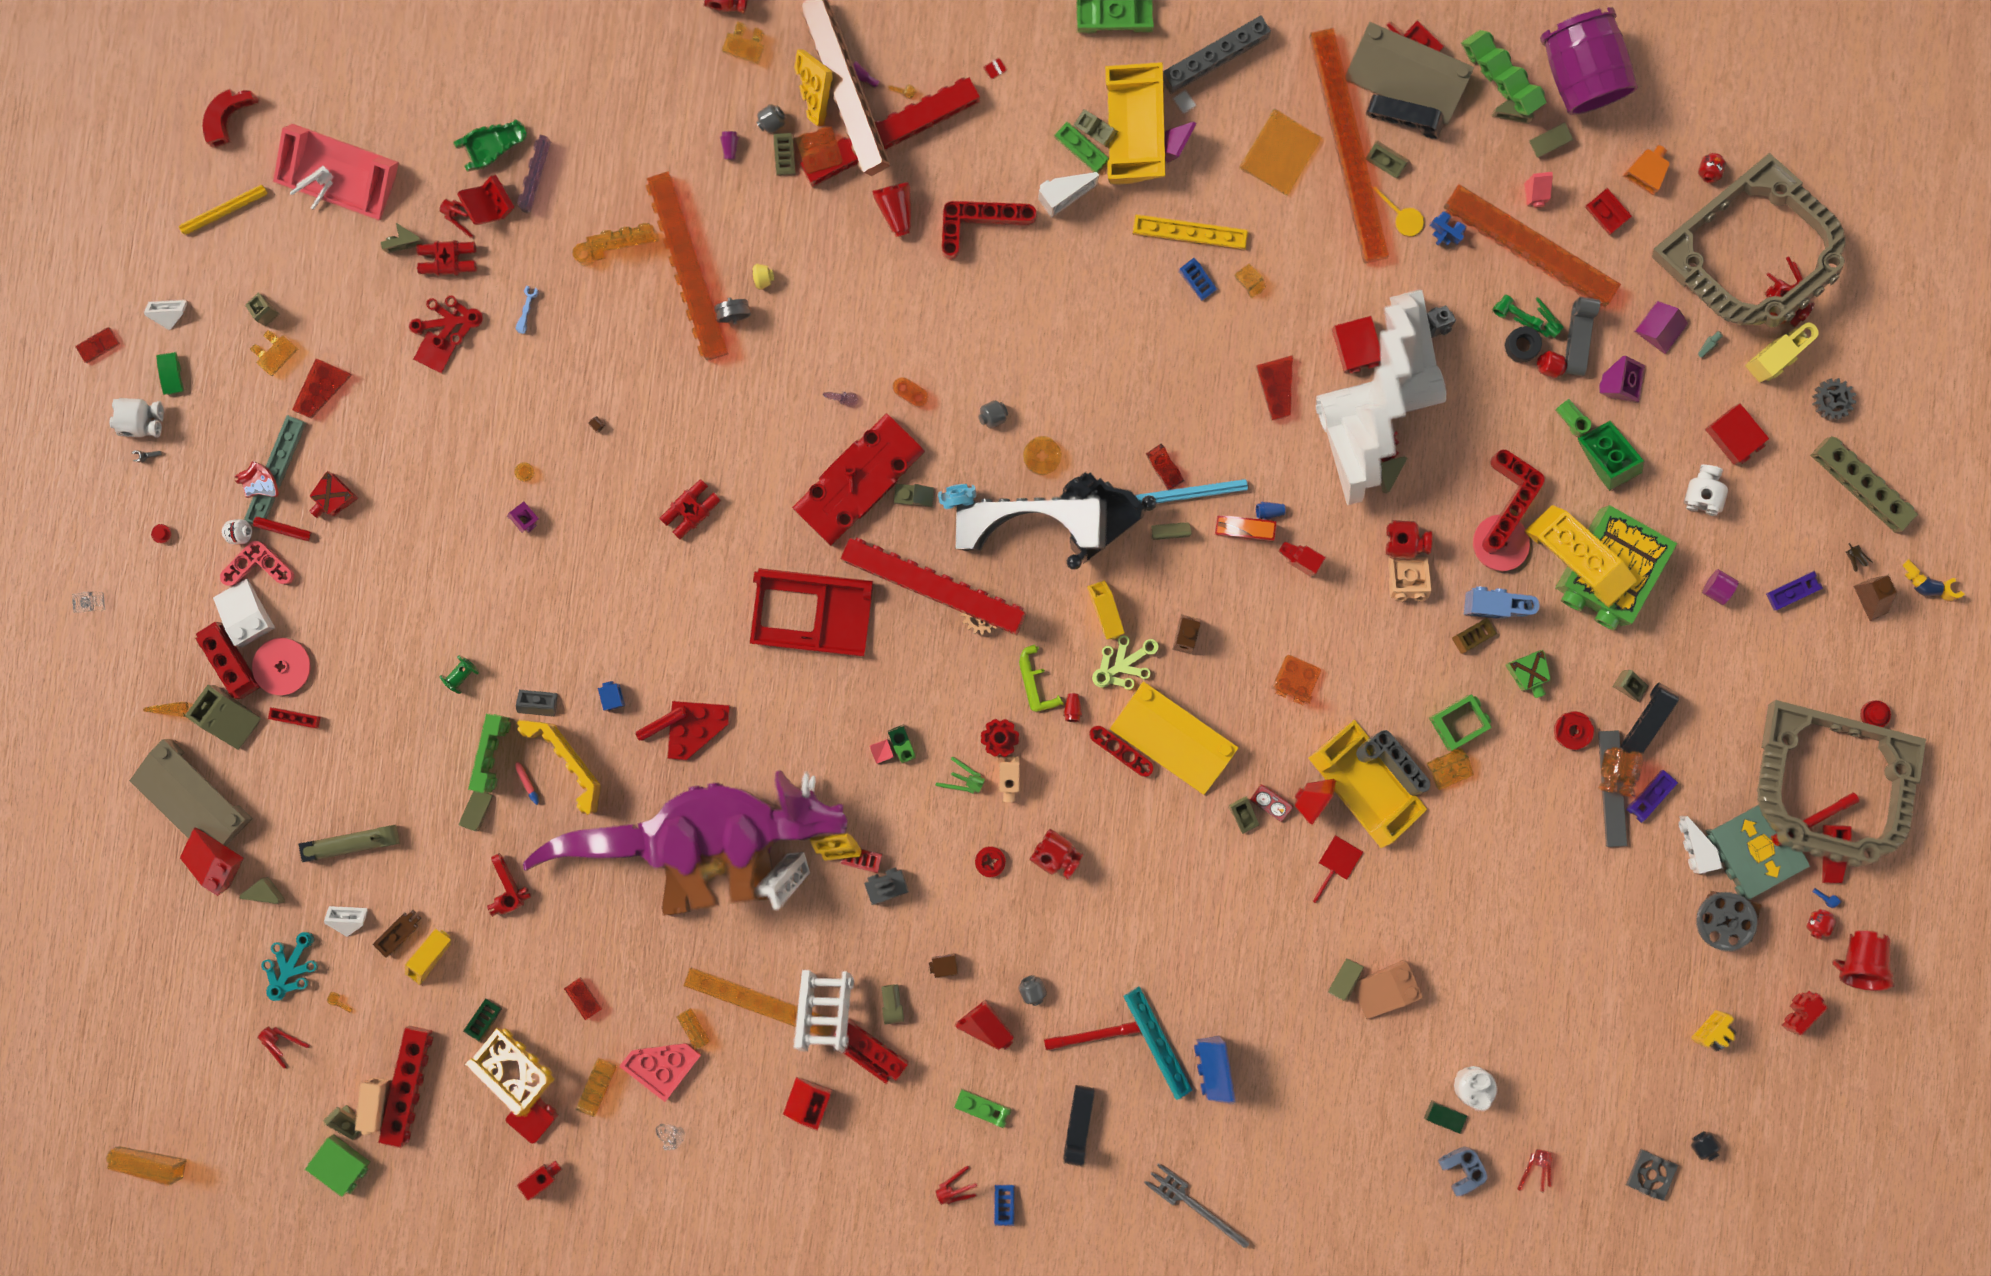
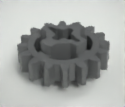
M1831 378L1826 382H1821L1820 387L1814 389L1817 394L1812 395V398L1816 399V402L1812 403V405L1818 406L1816 412L1821 411L1822 418L1828 415V420H1832L1834 417L1836 420H1839L1842 416H1848V411L1850 412L1854 409L1851 405L1856 403L1852 399L1856 393L1850 392L1853 388L1852 386L1846 387L1847 381L1840 383V378H1837L1833 382ZM1835 387L1833 391L1831 389L1828 390L1827 388ZM1835 408L1841 409L1840 411H1832Z

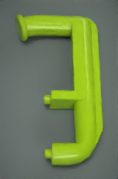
M1031 645L1022 650L1019 660L1031 710L1039 712L1064 705L1059 695L1052 700L1040 702L1034 675L1043 673L1045 670L1032 671L1029 655L1037 653L1039 647Z

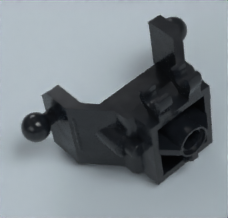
M1084 472L1081 476L1068 482L1063 488V494L1060 496L1063 500H1070V497H1081V500H1088V496L1100 497L1099 500L1106 501L1105 547L1142 519L1146 510L1151 511L1157 505L1155 497L1147 495L1140 502L1132 491L1115 488L1109 481L1105 483L1102 478L1097 480L1091 472L1089 474ZM1071 533L1070 544L1075 554L1067 558V566L1072 570H1076L1081 567L1082 562L1085 564L1102 549L1079 547L1077 540Z

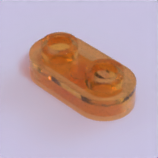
M904 377L894 381L893 390L898 397L918 408L927 404L928 394L925 389ZM905 385L906 390L900 391L899 387ZM921 395L922 400L916 401L915 397Z

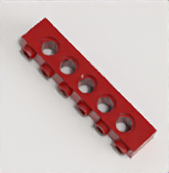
M408 1026L404 1029L378 1143L401 1148L410 1141L411 1132L409 1128L410 1124H413L416 1113L413 1111L420 1099L418 1090L424 1081L423 1068L427 1066L429 1060L427 1051L433 1043L432 1030ZM413 1044L419 1046V1053H415L412 1050ZM409 1063L414 1064V1073L408 1070ZM404 1082H407V1083L410 1084V1086H411L410 1092H408V1091H406V1090L404 1089V1087H403ZM400 1101L406 1104L405 1111L400 1109ZM396 1120L401 1122V1130L395 1127L394 1123Z

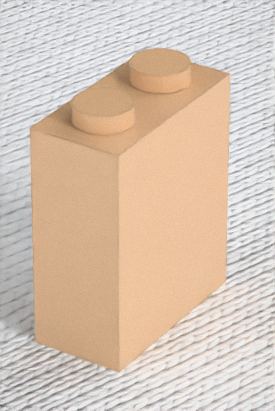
M370 1078L361 1083L355 1126L356 1131H361L363 1135H373V1133L381 1129L391 1080Z

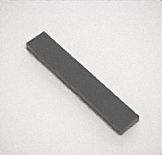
M1619 730L1598 731L1606 847L1627 846Z

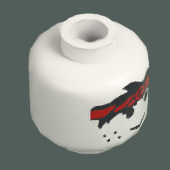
M229 520L222 528V536L229 544H245L251 539L252 528L246 520Z

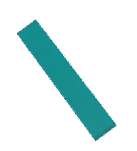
M1140 986L1123 995L1169 1088L1175 1099L1179 1100L1193 1090Z

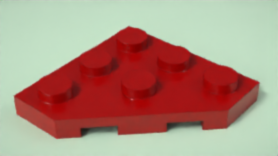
M672 701L671 712L681 707L685 709L686 717L670 725L667 759L688 760L692 757L693 754L729 725L730 705Z

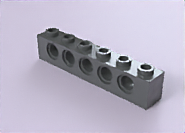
M1261 15L1164 70L1163 82L1170 94L1267 40L1271 30Z

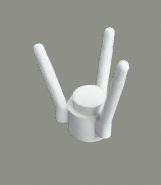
M322 166L316 172L297 183V187L290 194L294 195L314 180L320 185L325 184L311 207L314 210L328 188L333 184L331 179L334 176Z

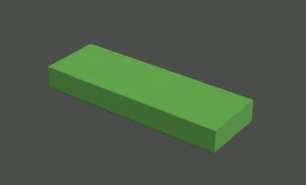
M1068 122L1054 135L1060 143L1093 172L1098 173L1107 163V160H1109L1104 153Z

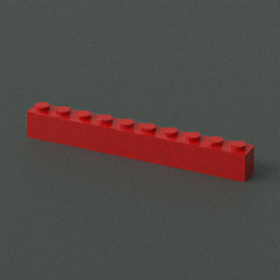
M970 77L966 79L960 78L955 81L954 85L942 87L938 90V93L923 97L921 102L915 105L911 103L904 107L903 111L889 114L887 119L883 121H875L884 149L887 150L980 103V96ZM844 137L838 140L836 145L832 147L826 146L819 151L820 153L814 156L811 154L803 158L800 164L811 187L858 164L859 160L852 150L851 146L853 144L850 138Z
M856 537L855 540L849 538L840 558L843 562L1011 634L1018 635L1026 617L1023 607L1016 604L1012 606L1005 604L1006 600L997 596L994 599L988 597L987 592L981 589L974 591L970 589L971 586L961 581L959 584L955 583L953 578L943 574L942 577L936 575V571L929 567L922 569L918 567V563L909 559L907 562L900 559V555L890 552L889 555L883 552L884 549L877 545L870 547L866 545V541Z

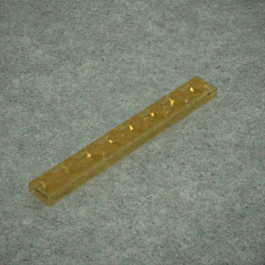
M690 967L684 983L685 987L796 1027L798 1006ZM812 1011L813 1017H826ZM812 1025L810 1033L822 1037H830L834 1025Z

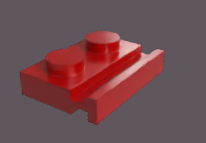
M1608 188L1585 206L1608 235H1611L1632 217Z

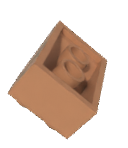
M1404 960L1359 979L1353 989L1366 1019L1406 1006L1423 998L1412 971Z

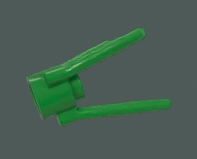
M1537 297L1536 301L1541 306L1537 310L1547 320L1543 326L1545 330L1540 328L1537 332L1543 334L1546 338L1549 335L1555 338L1564 326L1560 324V321L1554 317L1546 305ZM1518 317L1513 318L1515 321L1531 327L1526 321Z

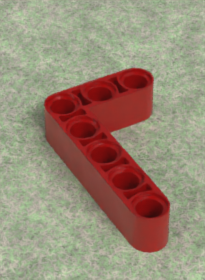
M947 202L943 208V256L946 259L953 260L959 255L960 223L1031 225L1036 220V208L1031 204ZM950 208H955L957 213L951 216L947 214V211ZM968 209H974L976 211V214L974 216H968L966 214V211ZM991 209L995 212V215L988 217L985 215V212ZM1011 210L1014 215L1008 218L1004 215V212ZM1025 211H1030L1033 213V216L1031 218H1025L1023 216V213ZM949 227L956 228L954 234H948L946 230ZM951 245L956 250L953 253H948L945 250L946 247Z
M1504 449L1498 451L1491 458L1490 464L1493 469L1517 484L1518 488L1483 540V549L1488 553H1494L1504 546L1545 482L1544 475ZM1498 457H1502L1505 461V464H1502L1498 460ZM1514 467H1517L1521 474H1517ZM1530 478L1536 480V485L1531 483ZM1520 493L1526 495V501L1521 498ZM1511 508L1517 512V516L1511 514ZM1500 524H1504L1507 531H1503ZM1490 539H1494L1496 541L1497 547H1494L1490 543Z

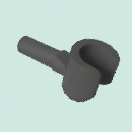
M134 450L132 454H139V458L133 461L142 463L146 458L162 455V452L145 453Z

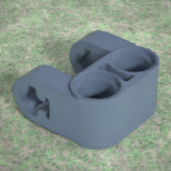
M1461 1147L1438 1159L1442 1170H1447L1460 1163L1467 1176L1451 1186L1456 1196H1461L1474 1190L1487 1180V1173L1478 1155L1469 1147ZM1470 1152L1471 1159L1469 1161H1464V1154ZM1475 1170H1480V1176L1476 1179H1473V1172Z

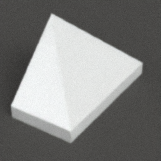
M187 300L148 302L144 314L170 331L184 313Z
M329 906L324 923L348 937L363 926L368 909Z

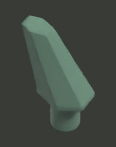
M1717 331L1713 336H1709L1700 349L1698 356L1702 358L1718 345V341L1724 335Z

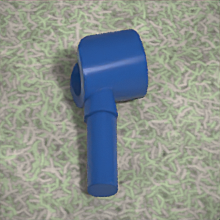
M1816 888L1812 891L1822 898L1830 908H1834L1841 903L1835 895L1828 898Z

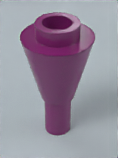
M855 60L853 66L858 80L876 88L880 81L871 77Z

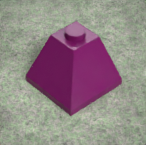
M1193 121L1164 131L1166 162L1170 163L1180 156L1197 123Z
M1622 356L1603 373L1599 385V393L1609 398L1639 402L1645 365L1628 356Z

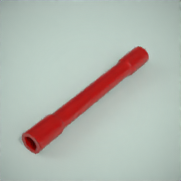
M1852 792L1829 807L1804 819L1803 822L1809 829L1838 812L1859 803V797L1856 793ZM1788 831L1789 837L1793 838L1792 833ZM1777 833L1771 836L1772 842L1776 846L1781 845L1778 841Z
M1135 1021L1079 1034L1044 1039V1044L1047 1051L1104 1038L1141 1033V1030Z

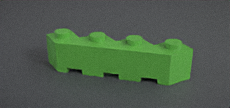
M1479 30L1461 42L1469 60L1473 64L1477 62L1480 65L1481 73L1490 82L1494 80L1497 83V90L1506 100L1511 99L1516 104L1514 108L1518 113L1530 115L1547 103L1544 97V90L1540 86L1529 84L1527 72L1521 67L1512 65L1510 61L1511 56L1508 51L1495 47L1493 43L1494 38L1490 32Z

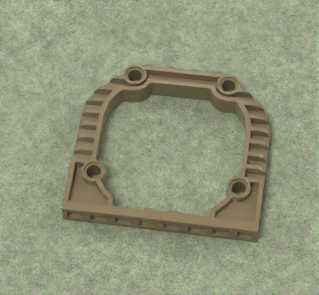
M1769 153L1653 249L1652 258L1683 287H1689L1699 299L1726 321L1737 323L1738 325L1754 324L1756 326L1765 323L1769 327H1777L1782 322L1791 320L1799 308L1804 309L1810 303L1811 298L1821 295L1828 284L1832 285L1839 279L1844 265L1842 254L1845 248V233L1841 222L1825 205H1822L1817 198H1814L1808 190L1802 187L1803 182ZM1743 191L1749 196H1767L1770 202L1777 206L1784 204L1789 206L1817 231L1823 239L1825 250L1819 255L1815 270L1783 297H1768L1758 305L1744 303L1731 296L1702 268L1704 259L1701 254L1693 250L1692 233L1705 222L1709 223L1712 221L1717 212L1720 210L1724 211L1730 205V202ZM1777 191H1781V192H1783L1784 194H1778V193H1776V192H1777ZM1690 263H1695L1697 266H1696V267H1692V266H1690L1689 264H1690ZM1829 264H1835L1837 267H1831ZM1770 313H1777L1778 316H1772L1770 315Z
M1775 700L1768 704L1761 747L1764 748L1757 787V801L1761 813L1769 822V826L1778 832V841L1784 846L1792 847L1793 851L1811 852L1812 856L1830 857L1831 861L1849 862V865L1854 867L1871 864L1877 861L1879 857L1898 849L1908 837L1913 817L1916 784L1920 783L1926 739ZM1811 723L1828 727L1834 732L1843 731L1853 737L1862 736L1879 741L1878 749L1882 752L1888 763L1884 770L1885 776L1889 781H1892L1887 823L1883 834L1878 839L1866 837L1856 842H1850L1811 832L1802 820L1787 814L1782 803L1781 793L1787 752L1797 746L1799 742L1797 733ZM1783 738L1787 740L1788 745L1783 742ZM1896 767L1900 770V774L1897 773ZM1788 831L1792 833L1793 839L1789 837ZM1864 851L1868 853L1869 858L1864 855Z

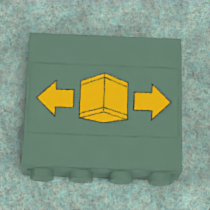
M1759 805L1714 829L1706 830L1708 834L1706 837L1717 848L1720 862L1724 863L1727 868L1725 872L1729 879L1734 881L1737 894L1745 899H1751L1810 867L1803 852L1793 851L1792 847L1782 844L1776 846L1772 842L1771 836L1778 832L1769 826L1770 824L1762 815Z

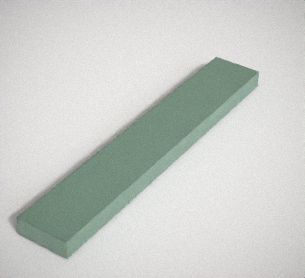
M288 415L284 420L266 464V467L270 470L276 481L278 491L306 425V422ZM267 495L253 496L244 520L253 525L255 517L267 519L276 497Z

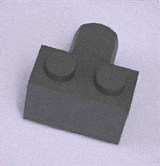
M895 867L885 871L886 875L879 877L876 874L867 878L868 881L864 884L872 905L909 892L902 869L897 871Z

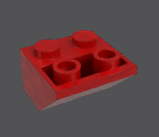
M796 1077L783 1115L798 1124L818 1131L832 1090Z

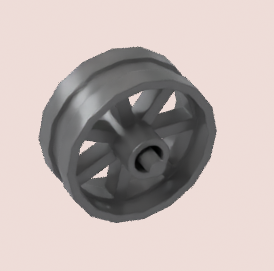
M728 298V301L714 306L717 322H733V324H737V321L749 317L751 313L748 308V300H732V298Z

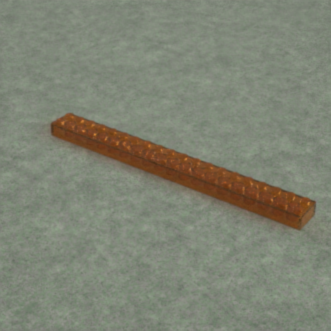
M1334 28L1312 32L1309 35L1363 262L1366 264L1387 259L1389 257L1335 31Z

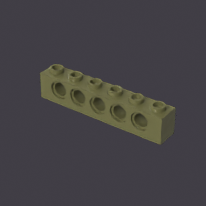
M1833 436L1824 439L1810 455L1895 533L1903 531L1918 515L1910 503L1904 502L1897 491L1885 485L1884 479L1874 475L1871 472V468L1867 464L1861 463L1854 452L1847 450L1840 439ZM1834 453L1839 455L1838 462L1834 459ZM1849 466L1854 470L1853 475L1848 472ZM1863 479L1868 482L1867 488L1862 484ZM1877 492H1880L1882 495L1881 501L1877 498ZM1892 505L1896 507L1895 514L1891 511Z

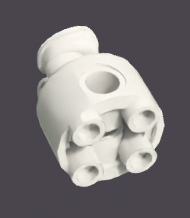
M113 399L112 408L114 413L113 417L110 418V427L115 429L118 436L160 437L162 430L160 421H163L164 416L161 401L153 402L150 406L143 399Z
M1701 465L1698 477L1691 479L1689 482L1684 503L1687 505V510L1697 512L1699 509L1706 511L1707 515L1717 516L1718 512L1723 511L1728 494L1727 486L1717 481L1722 476L1723 469L1712 465ZM1706 495L1710 499L1706 500L1703 499L1701 496Z
M1475 1066L1466 1067L1458 1071L1454 1082V1089L1458 1098L1477 1110L1488 1109L1497 1093V1085L1493 1076L1482 1068Z

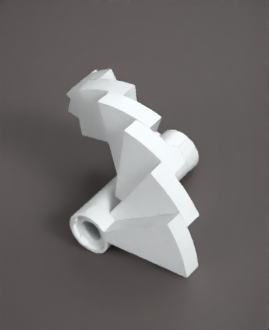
M1420 289L1390 297L1391 306L1384 308L1387 331L1381 333V367L1376 369L1373 381L1316 396V412L1319 415L1323 430L1327 432L1347 505L1362 502L1365 488L1381 485L1380 457L1395 454L1390 418L1405 415V412L1446 402L1445 383L1442 373L1436 364L1423 291Z

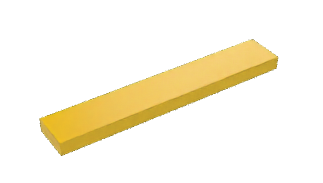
M1135 214L1132 234L1245 250L1248 230Z

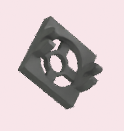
M1640 1149L1626 1185L1654 1199L1657 1198L1664 1201L1678 1165ZM1653 1160V1163L1650 1167H1641V1165L1646 1161ZM1660 1163L1666 1170V1177L1659 1175L1657 1169ZM1650 1169L1656 1171V1177L1653 1180H1648L1646 1177V1173ZM1638 1173L1643 1174L1645 1179L1643 1186L1638 1181ZM1660 1181L1664 1183L1658 1189L1649 1190L1653 1182Z

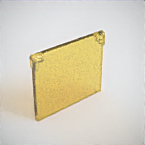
M1273 109L1239 168L1288 196L1322 137L1295 122L1277 109Z

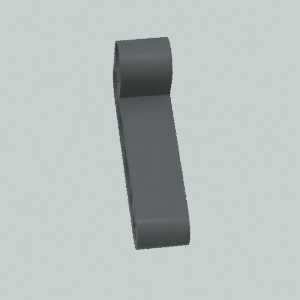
M1579 297L1573 303L1565 354L1567 362L1566 374L1584 376L1586 373L1593 320L1599 313L1600 299Z
M1382 730L1357 749L1356 754L1361 762L1366 763L1379 757L1410 795L1417 796L1429 790L1430 781L1389 731Z

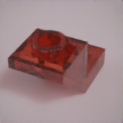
M1162 443L1146 453L1152 468L1167 490H1171L1184 481L1178 467L1172 462Z

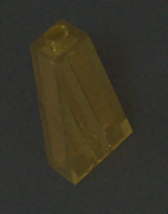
M118 1146L111 1149L107 1155V1169L169 1186L183 1179L187 1159Z

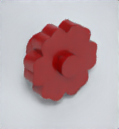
M993 719L986 724L987 730L981 732V743L986 745V752L994 757L999 754L1003 757L1008 756L1014 752V746L1019 744V732L1014 730V724L1007 719H1003L1001 722Z

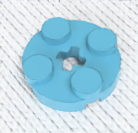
M967 484L947 487V492L942 494V491L938 493L939 503L943 505L944 509H951L955 505L960 504L965 506L974 503L973 499L977 496L976 488L974 485H971L972 488H968Z

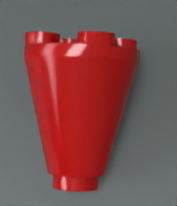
M909 182L872 191L874 199L892 233H895V237L909 234V228H911Z

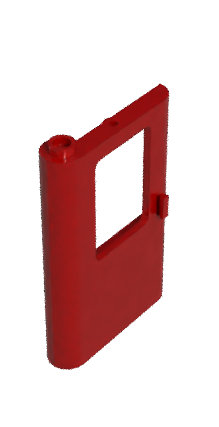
M759 568L758 572H754L753 583H756L757 589L750 644L865 656L873 581ZM778 590L816 595L818 599L813 631L763 627L761 619L765 591Z

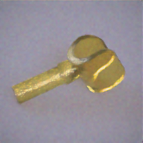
M909 84L905 89L891 85L888 87V90L903 94L908 99H911L916 93L915 88Z
M330 992L327 998L328 1004L337 1005L349 1013L352 1011V1008L338 1001L340 997L338 993Z

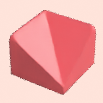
M888 739L869 746L876 764L894 757Z

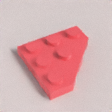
M687 1043L636 1049L628 1054L619 1067L666 1102L700 1058L701 1054Z

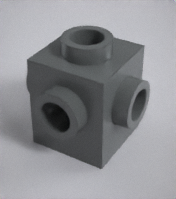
M1446 305L1440 308L1435 307L1427 313L1431 338L1440 334L1446 335L1452 330L1456 319Z

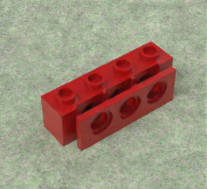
M213 622L196 633L197 637L195 639L232 698L243 699L261 688L255 681L251 669L238 648L232 643L221 622ZM235 674L237 675L236 681H234Z
M848 1018V1044L855 1048L856 1052L847 1045L843 1054L886 1085L890 1079L888 1076L897 1081L908 1065V1061ZM858 1051H859L860 1053H862L864 1056H866L867 1058H869L872 1062L870 1063L865 1057H863V1056L860 1055V1054H857ZM876 1063V1064H877L878 1066H880L882 1069H884L885 1071H887V1072H888L887 1075H886V1073H885L883 1070H881L880 1068H878L877 1066H875V1065H873V1064Z

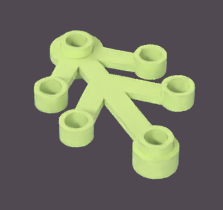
M1125 635L1119 637L1115 665L1108 669L1109 659L1113 655V648L1105 646L1102 649L1101 667L1092 676L1093 683L1100 688L1114 684L1123 686L1127 690L1132 689L1134 681L1131 678L1124 680L1113 677V675L1122 672L1139 676L1141 679L1149 678L1150 670L1148 668L1140 669L1129 665L1146 654L1152 655L1156 653L1158 643L1153 639H1148L1143 643L1141 649L1124 659L1126 647L1129 645L1130 640ZM1121 638L1127 639L1126 645L1120 643ZM1147 644H1153L1154 649L1149 651ZM1106 648L1111 650L1110 655H1105L1104 650ZM1142 670H1146L1148 672L1147 677L1141 676ZM1103 674L1105 676L1104 682L1099 681V675ZM1127 680L1132 682V686L1129 688L1125 686V681Z

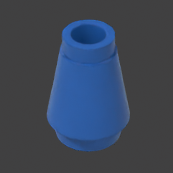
M1261 502L1256 505V516L1258 519L1267 520L1285 515L1284 504Z

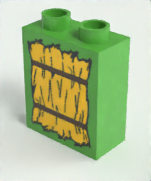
M1608 505L1599 509L1588 531L1625 563L1637 579V582L1609 608L1594 595V589L1568 566L1555 589L1564 593L1561 602L1577 611H1582L1584 606H1587L1598 613L1594 619L1597 623L1608 629L1616 630L1618 625L1633 624L1677 543Z

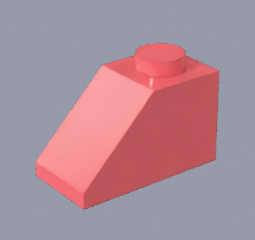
M1552 172L1533 174L1524 183L1527 206L1533 205L1534 208L1543 207L1551 199Z

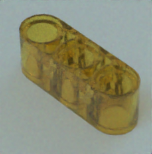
M601 1058L597 1059L576 1110L595 1117L617 1065Z

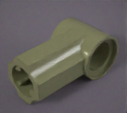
M898 984L882 986L884 1024L904 1022Z

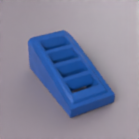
M1195 257L1179 269L1178 272L1201 301L1217 290ZM1194 267L1195 269L1188 274L1187 271ZM1196 273L1200 274L1196 279H1191ZM1204 279V282L1197 287L1196 283ZM1208 285L1209 288L1201 293L1200 290Z
M995 1185V1226H1014V1185ZM999 1191H1010V1195H999ZM999 1199L1010 1200V1203H999ZM999 1208H1010V1211H999ZM999 1216H1010V1220L999 1219Z

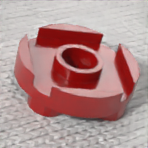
M1577 711L1564 713L1557 719L1554 725L1555 740L1566 749L1578 750L1587 746L1592 741L1594 727L1588 716L1584 713ZM1573 725L1579 730L1578 734H1574V736L1569 731Z

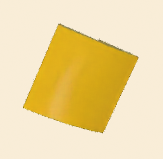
M847 833L810 838L816 854L821 853L824 861L859 857L861 855L859 845Z

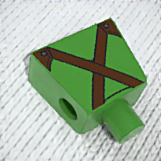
M1543 650L1505 664L1521 691L1531 688L1535 698L1546 694L1542 683L1550 681V675Z

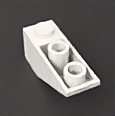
M1679 816L1680 821L1678 824L1680 831L1684 833L1685 840L1683 844L1685 850L1689 853L1690 859H1688L1690 869L1694 873L1699 874L1721 869L1722 866L1717 848L1688 816Z

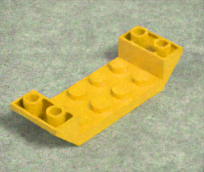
M1552 505L1524 531L1537 544L1540 542L1544 544L1593 588L1594 595L1608 608L1637 582V579L1625 563L1564 509Z
M525 720L516 722L519 725V732L524 737L537 738L542 734L548 743L551 742L554 745V752L559 758L563 757L567 762L565 764L566 768L572 774L575 773L577 775L579 785L583 789L587 788L586 792L575 799L578 802L577 808L582 814H595L598 809L601 784L556 725Z

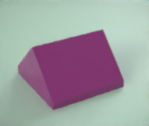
M1657 301L1634 332L1666 354L1688 325V322L1679 308Z

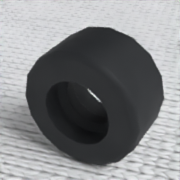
M1519 327L1513 330L1506 338L1504 344L1505 352L1515 362H1528L1540 352L1542 347L1541 336L1531 327ZM1519 338H1526L1529 341L1530 349L1528 351L1522 352L1517 348L1516 342Z

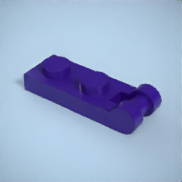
M1809 572L1766 593L1773 610L1781 609L1823 589L1822 584L1818 583L1816 579V572ZM1806 581H1809L1810 588L1807 587Z
M1661 770L1626 810L1637 816L1636 819L1642 823L1678 782L1666 771ZM1641 804L1646 807L1643 811L1638 808Z

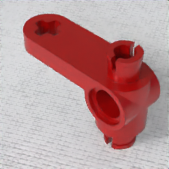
M500 853L492 856L491 859L506 892L494 898V903L487 905L488 910L494 909L489 912L492 917L498 913L505 915L524 905L525 900L531 898L530 893L524 895V893L529 891L527 887L521 890L518 889ZM509 895L513 896L515 899V903L513 906H510L507 903V897Z

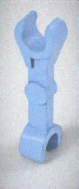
M529 286L525 287L524 292L527 299L522 309V316L516 325V330L522 334L527 329V315L530 312L531 301L538 296L537 288L534 289L533 294H528Z

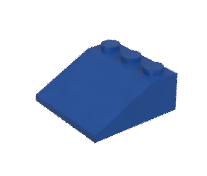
M1220 1036L1196 1039L1197 1045H1194L1196 1057L1199 1056L1200 1059L1197 1069L1199 1076L1203 1077V1083L1200 1084L1202 1095H1206L1207 1100L1235 1102L1225 1042Z

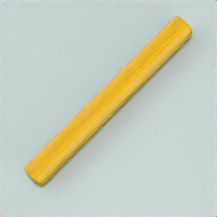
M259 185L179 225V229L182 234L187 235L267 195V190L263 185Z

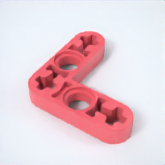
M252 541L221 572L220 581L224 585L234 586L257 563L279 584H290L294 579V573L264 543ZM254 546L259 547V554L254 553L251 557L246 555L247 553L251 555L255 551ZM270 557L275 560V565L272 568L266 566V560ZM242 558L248 561V566L245 569L239 567V561ZM277 569L284 573L287 572L286 580L281 579L282 575L279 572H276ZM227 574H233V581H227Z

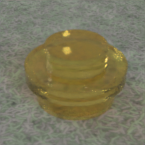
M520 463L515 468V476L520 481H529L534 476V469L529 463Z

